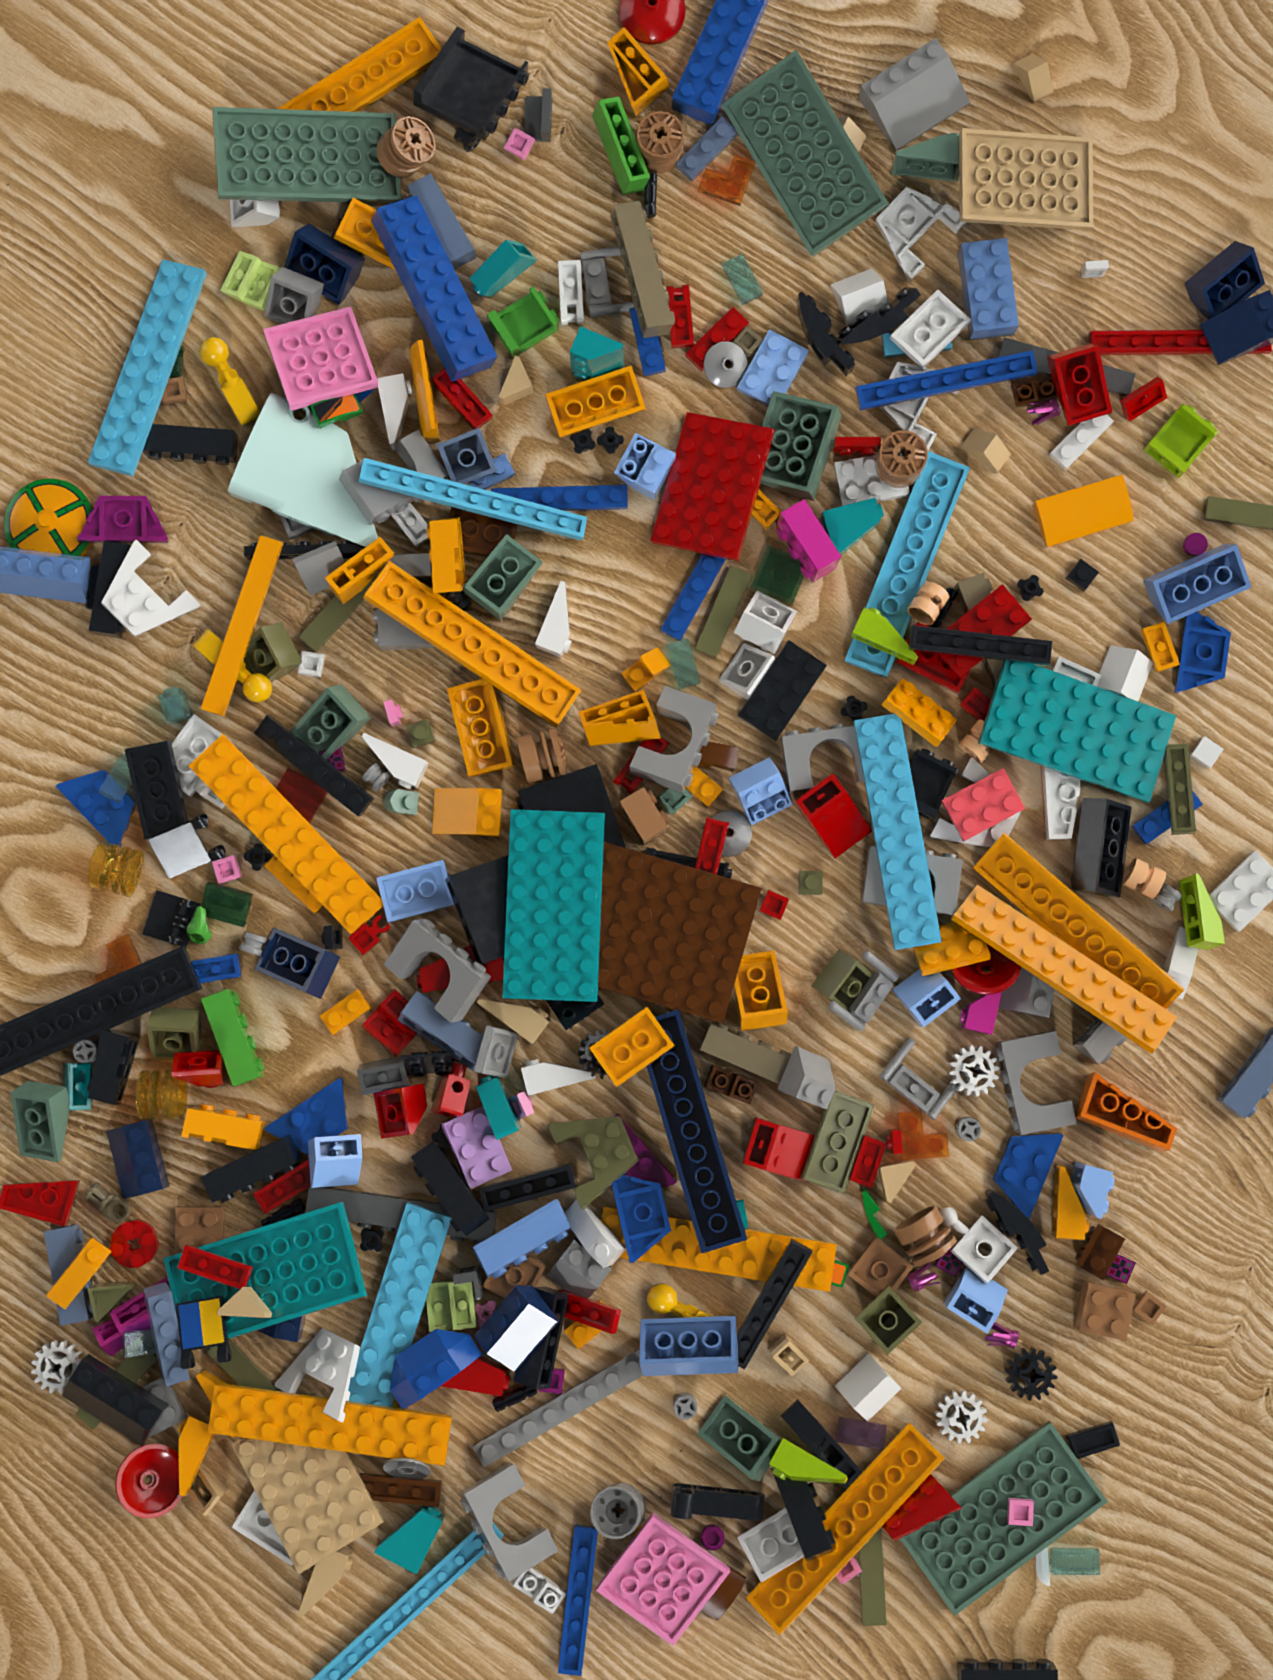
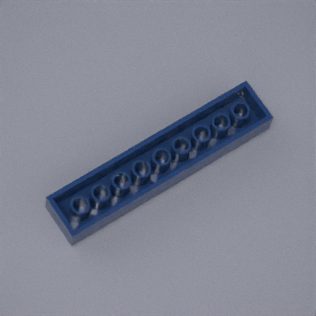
M679 1009L655 1016L675 1046L646 1067L701 1253L748 1240Z

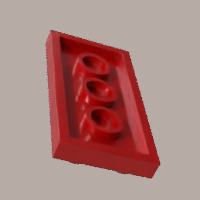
M1002 584L947 629L1013 636L1028 624L1032 618ZM938 653L958 678H961L984 659Z

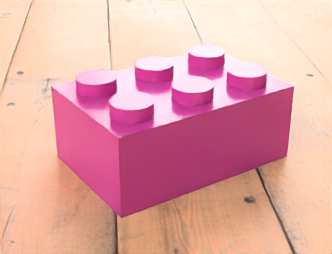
M805 499L781 512L776 525V533L782 541H786L789 546L788 551L794 560L797 559L800 563V570L806 579L809 578L814 583L834 571L842 556Z

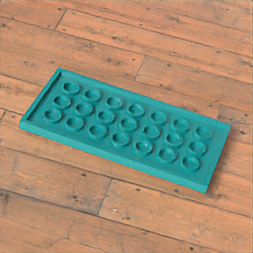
M1003 661L978 744L1149 803L1176 715L1035 664Z
M511 809L503 998L597 1002L605 813Z
M344 1202L197 1247L253 1266L246 1287H252L272 1312V1318L225 1316L228 1339L367 1296ZM182 1253L163 1258L176 1316V1303L223 1295L225 1304L240 1290L177 1268Z

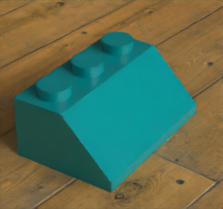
M580 326L569 351L572 374H574L575 378L580 381H586L624 368L622 343Z

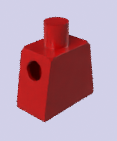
M454 1062L451 1073L442 1075L430 1112L450 1118L463 1116L471 1080L464 1078L466 1065ZM452 1084L455 1085V1092L452 1089Z

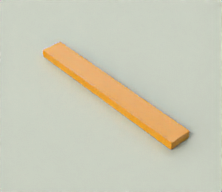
M261 535L259 537L201 706L203 711L222 717L225 716L283 547V543Z

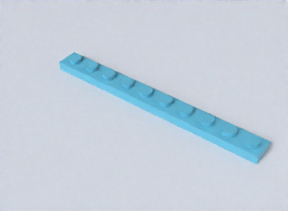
M363 458L359 483L580 541L584 537L587 522L586 516Z
M492 1521L495 1534L499 1539L503 1538L504 1534ZM474 1530L470 1532L310 1680H348L486 1553L482 1546L485 1542L482 1535H477Z

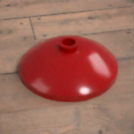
M684 0L620 1L619 18L621 25L638 42L652 45L664 43L672 39L684 24L686 13ZM650 2L656 3L654 6L649 5Z
M987 944L990 960L954 968L951 971L957 982L967 990L978 994H995L1008 989L1016 982L1021 972V966Z
M152 1443L134 1449L124 1458L116 1474L115 1489L117 1498L126 1511L140 1518L152 1519L169 1513L177 1506L183 1496L179 1495V1454L166 1445ZM146 1475H149L150 1481L149 1483L145 1484L144 1477Z

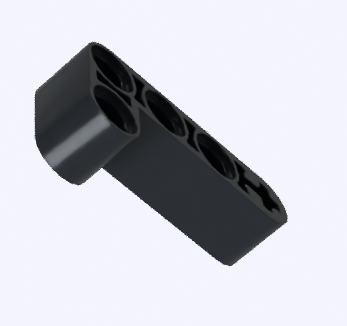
M675 1483L672 1485L670 1515L679 1519H690L692 1514L760 1521L763 1518L765 1494L749 1490Z

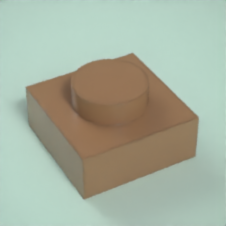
M183 377L170 378L168 380L162 397L165 405L187 401Z
M1145 1290L1133 1306V1311L1153 1325L1167 1306Z

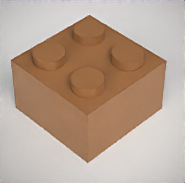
M644 787L620 801V807L643 845L667 832V825L669 824L664 811L657 810L655 806L657 805V800L652 791H646Z
M1083 1280L1073 1326L1079 1331L1126 1341L1136 1294L1127 1289Z

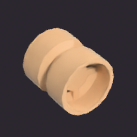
M926 581L908 606V614L921 624L932 625L939 615V610L943 609L948 601L949 594L940 585Z
M980 719L970 729L972 734H966L958 744L959 748L966 755L974 758L978 763H982L990 753L989 747L978 744L985 722Z
M1135 858L1124 875L1122 885L1133 890L1140 889L1141 894L1154 899L1165 881L1166 872L1155 866L1149 868L1148 863Z

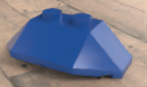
M434 1329L395 1357L390 1391L402 1410H404L457 1375L479 1358L482 1352L470 1334Z

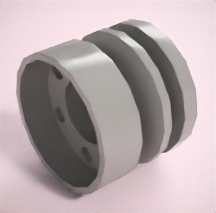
M625 1483L612 1484L600 1491L592 1501L590 1510L591 1521L595 1529L604 1537L611 1539L625 1538L640 1526L644 1520L646 1508L641 1493L632 1485ZM619 1503L621 1508H625V1512L619 1515V1511L615 1510Z

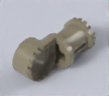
M97 1181L91 1185V1188L89 1187L90 1191H86L84 1194L86 1201L90 1200L99 1207L100 1212L113 1221L120 1222L126 1220L131 1214L132 1208L128 1201L119 1199L113 1193L109 1194L100 1187V1183ZM117 1204L125 1207V1214L122 1217H117L114 1213V1207Z

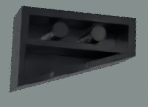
M114 1029L101 1030L93 1074L87 1086L88 1098L112 1105L121 1104L140 1036Z

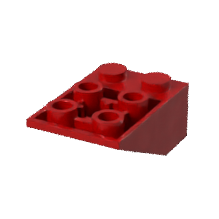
M833 773L794 802L796 808L835 859L872 832L849 794Z
M755 1117L742 1163L808 1182L800 1179L814 1135Z

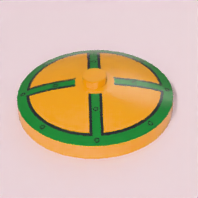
M52 478L36 480L21 488L10 500L4 515L6 540L10 548L83 557L93 542H78L79 533L81 534L87 523L86 520L94 507L79 488L67 481Z

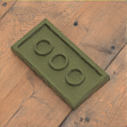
M834 1091L827 1110L823 1109L800 1179L845 1194L874 1104Z

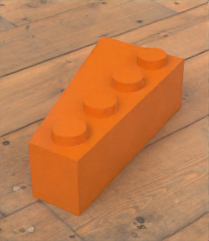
M1098 1073L1088 1074L1075 1112L1077 1120L1157 1151H1170L1177 1130L1175 1126L1142 1106L1133 1097L1131 1098L1123 1093L1114 1084L1107 1082Z

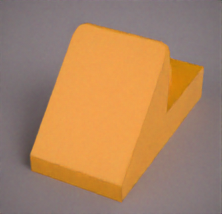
M657 647L641 655L639 660L623 671L621 675L635 693L671 667V664Z

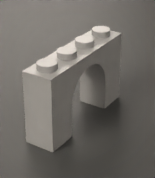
M419 430L399 440L395 450L409 470L447 479L449 474ZM363 461L343 470L339 478L370 525L375 522L379 524L390 517L389 514L394 511L397 513L402 512L412 501L417 503L423 500L359 483L358 480Z
M429 553L394 555L389 560L419 581H432V562H430ZM385 566L378 572V574L375 576L376 578L379 576V574L382 572ZM373 608L374 622L378 623V630L374 631V642L378 644L381 651L436 648L380 609Z
M664 686L656 704L657 714L685 725L691 732V741L683 751L673 755H663L638 746L630 764L631 775L683 793L685 786L689 787L692 782L693 774L691 772L693 767L698 766L702 757V753H700L702 746H707L711 735L708 732L711 725H716L719 713H717L716 704Z
M836 724L830 726L831 729L829 730L815 727L808 729V733L799 734L798 730L785 732V736H782L780 741L789 794L809 791L813 788L809 762L810 755L816 746L824 742H836L849 750L853 758L857 784L864 783L854 726L845 727L844 724Z
M874 843V847L870 846L867 851L860 903L884 906L886 901L876 845ZM925 850L929 875L932 881L936 914L953 916L957 908L963 860L957 859L956 854L943 853L942 857L935 856L934 851Z
M413 920L384 965L398 978H410L429 953L435 952L442 956L450 969V982L434 1009L450 1023L462 1021L491 976L485 972L486 968L483 965L469 958L468 952L462 948H457L449 936L437 931L435 924L430 920Z
M1048 1031L997 1042L998 1047L995 1048L998 1062H1002L1003 1070L1000 1071L1003 1085H1007L1008 1093L1005 1094L1008 1108H1012L1013 1117H1010L1013 1131L1016 1130L1017 1134L1025 1135L1077 1124L1071 1100L1036 1105L1024 1096L1020 1087L1021 1073L1027 1064L1036 1059L1061 1054L1057 1032Z
M513 1463L504 1465L460 1492L463 1498L460 1500V1503L466 1513L470 1512L474 1520L471 1522V1525L476 1534L482 1535L485 1541L482 1544L483 1549L488 1557H493L496 1563L493 1568L497 1576L508 1582L558 1551L548 1529L543 1527L514 1543H505L495 1534L492 1524L495 1508L504 1498L525 1486Z

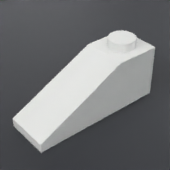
M403 373L377 378L389 444L392 450H395L400 440L410 404L409 394L413 393L410 380H406Z
M560 581L535 646L537 649L562 658L563 653L569 652L572 641L569 640L570 630L565 582Z
M363 733L362 738L391 774L399 780L398 785L409 790L412 786L418 789L429 763Z
M1180 926L1162 968L1184 988V991L1176 1000H1183L1192 977L1198 952L1197 948L1187 947L1185 928Z
M539 1059L525 1062L526 1067L521 1068L528 1096L597 1077L596 1075L592 1077L590 1071L548 1062L539 1063Z
M577 1199L564 1213L572 1231L585 1250L603 1268L613 1265L626 1250V1246L588 1207L584 1210L580 1208Z

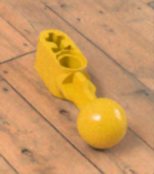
M210 337L204 340L199 350L200 357L205 364L216 368L219 374L218 381L222 386L221 389L241 425L243 426L258 418L261 413L242 378L239 377L235 369H231L227 362L229 357L227 344L217 337Z
M207 628L192 646L211 663L216 665L223 641ZM243 662L237 679L243 684L244 695L248 700L256 703L267 700L272 693L270 679L261 673L252 674L246 669V664Z
M657 1284L648 1292L647 1302L655 1313L667 1314L671 1312L679 1318L714 1317L692 1304L685 1305L677 1300L676 1291L668 1284Z

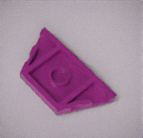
M99 495L93 511L86 520V525L81 534L79 533L78 542L103 543L108 541L133 543L137 540L139 543H169V539L146 496Z
M623 1120L639 1159L624 1175L660 1183L661 1188L674 1185L677 1182Z

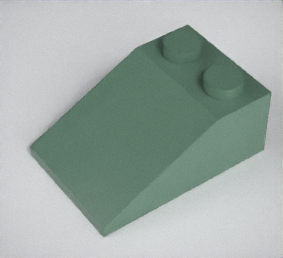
M943 134L896 151L890 175L957 182L959 178V134Z
M506 534L465 584L464 594L501 621L516 603L543 562Z
M340 684L327 687L292 728L291 732L318 754V751L326 750L322 757L327 759L351 740L372 717L348 690Z
M28 1080L10 1092L20 1155L59 1163L62 1159L70 1109L67 1087Z
M724 1395L697 1433L698 1436L750 1479L758 1482L770 1467L769 1463L782 1441L780 1436L726 1395Z

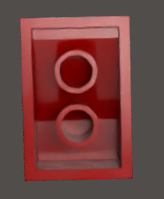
M1089 343L1047 356L1051 378L1068 426L1113 413L1098 345Z

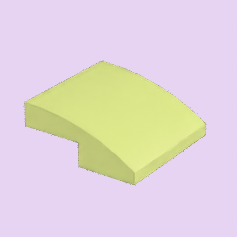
M239 251L220 291L240 302L265 311L271 277L280 267L263 262L254 255Z
M453 1280L431 1283L426 1298L429 1332H432L434 1329L461 1330L477 1327L472 1282L454 1285Z

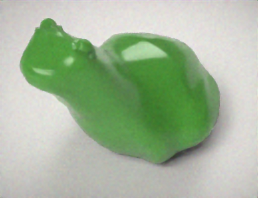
M200 906L196 907L186 931L188 938L196 944H205L212 936L206 921V909Z

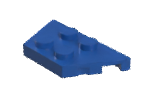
M1194 612L1184 617L1178 659L1180 665L1177 667L1174 693L1225 678L1231 632L1222 626L1216 625L1214 620L1208 616H1203L1199 612Z
M100 770L56 785L57 789L113 848L119 850L125 830L127 831L130 824V816L134 813L137 804L106 770Z
M342 1078L337 1079L266 1126L265 1130L279 1139L290 1134L296 1148L306 1155H309L308 1141L314 1137L338 1136L347 1130L348 1121L345 1111L346 1103Z
M1060 1133L1010 1136L993 1177L995 1183L1028 1219L1031 1217L1064 1136Z
M622 1175L617 1181L615 1180L612 1183L629 1262L634 1263L671 1231L661 1184Z

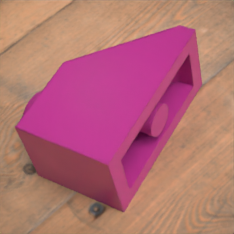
M1002 992L984 994L967 1004L966 1008L962 1009L959 1022L962 1023L961 1028L992 1035Z

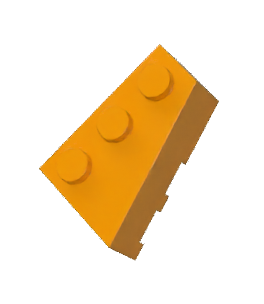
M623 27L607 44L637 117L662 95L670 85L666 75L626 28Z
M460 517L432 519L429 521L430 525H427V537L431 543L429 558L430 562H432L431 578L433 593L462 591L467 580Z
M644 689L578 712L590 746L661 739Z
M201 1103L200 1107L187 1108L181 1137L188 1138L193 1136L202 1138L203 1141L211 1142L212 1140L225 1143V1145L252 1150L260 1148L266 1122L260 1120V1115L246 1113V1116L237 1115V1110L223 1108L222 1112L214 1110V1105Z

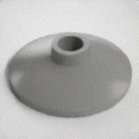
M725 341L713 345L707 351L703 367L706 377L712 384L721 388H730L740 383L748 368V362L744 351L738 345ZM726 360L731 362L729 369L725 367Z
M722 811L712 817V819L729 822L728 829L733 830V836H726L722 856L730 857L742 853L748 847L752 837V830L748 820L742 814L735 811Z
M394 1458L385 1461L383 1464V1470L391 1476L423 1479L428 1477L431 1472L427 1464L413 1458Z

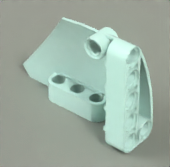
M271 392L239 459L229 484V494L250 504L255 502L272 509L273 512L328 535H336L363 547H367L378 538L374 523L370 525L339 480L343 470L356 464L348 433L333 423L320 428L313 412L308 407L290 411L287 399ZM299 410L306 412V417L302 420L294 418V414Z

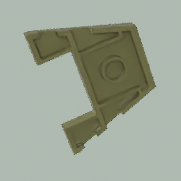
M620 1116L551 1123L548 1125L557 1146L578 1136L595 1176L594 1180L573 1189L582 1210L586 1209L597 1196L605 1192L609 1185L615 1180L617 1181L639 1161Z

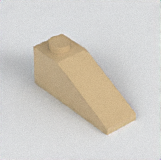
M485 999L477 1001L479 1005L531 1044L537 1041L550 1023L547 1019L549 1015L539 1007L534 1010L530 1007Z
M343 1547L315 1564L297 1614L298 1617L302 1618L340 1581L344 1572L349 1573L354 1560L350 1558L351 1549Z

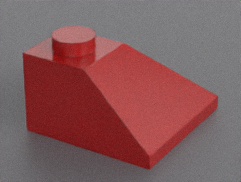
M220 1050L174 1053L172 1077L198 1087L215 1088L223 1085V1058Z
M424 1083L373 1093L381 1139L414 1134L428 1107Z

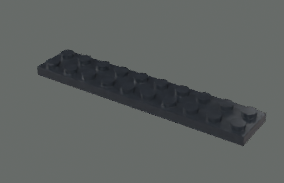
M181 946L0 1025V1077L68 1048L82 1040L101 1033V1030H109L202 990L203 988L186 947Z

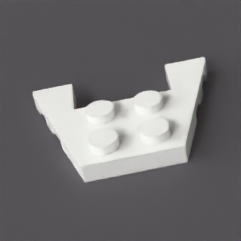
M906 187L876 218L875 223L907 279L911 282L925 267V263L909 250L937 219H940L955 234L967 222H960V212L954 210L952 206L942 205L933 201V198Z
M897 362L889 379L934 370L927 369L926 367L922 369L918 365ZM955 391L952 393L957 395L959 391ZM929 397L879 407L902 431L908 430L921 437L925 442L927 451H929L937 434L916 423Z
M137 540L133 542L101 602L134 637L190 611H194L201 606L187 590L168 606L134 572L151 556Z
M971 757L961 777L976 783L990 774ZM1021 811L964 842L954 825L939 818L929 837L991 848L1004 832L1009 836Z
M322 1328L277 1380L274 1386L284 1392L295 1394L305 1373L334 1388L323 1413L343 1422L346 1415L343 1412L345 1401H349L350 1392L348 1391L350 1378L354 1377L360 1346Z

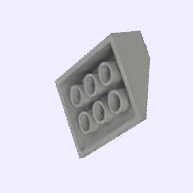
M936 38L861 85L858 97L895 152L970 104L969 98L948 54Z

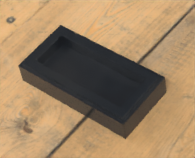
M1112 1421L1066 1435L1071 1451L1077 1459L1120 1446Z

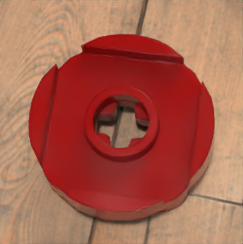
M143 1220L127 1221L118 1226L110 1241L111 1255L119 1264L128 1268H139L149 1263L156 1256L159 1249L156 1230L151 1224ZM136 1237L139 1239L138 1244L140 1248L133 1250L130 1248L129 1241L134 1240Z

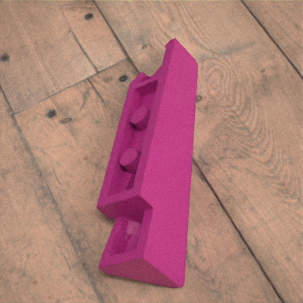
M165 1277L164 1279L160 1280L154 1285L166 1282L169 1286L168 1277ZM141 1292L110 1312L111 1320L92 1329L100 1347L110 1356L115 1355L151 1328L144 1293Z

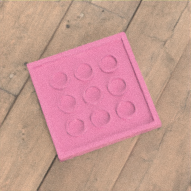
M351 306L263 329L290 411L310 406L322 400L348 396L378 388V380Z
M652 1513L598 1583L596 1591L674 1646L728 1576L730 1568L655 1513Z

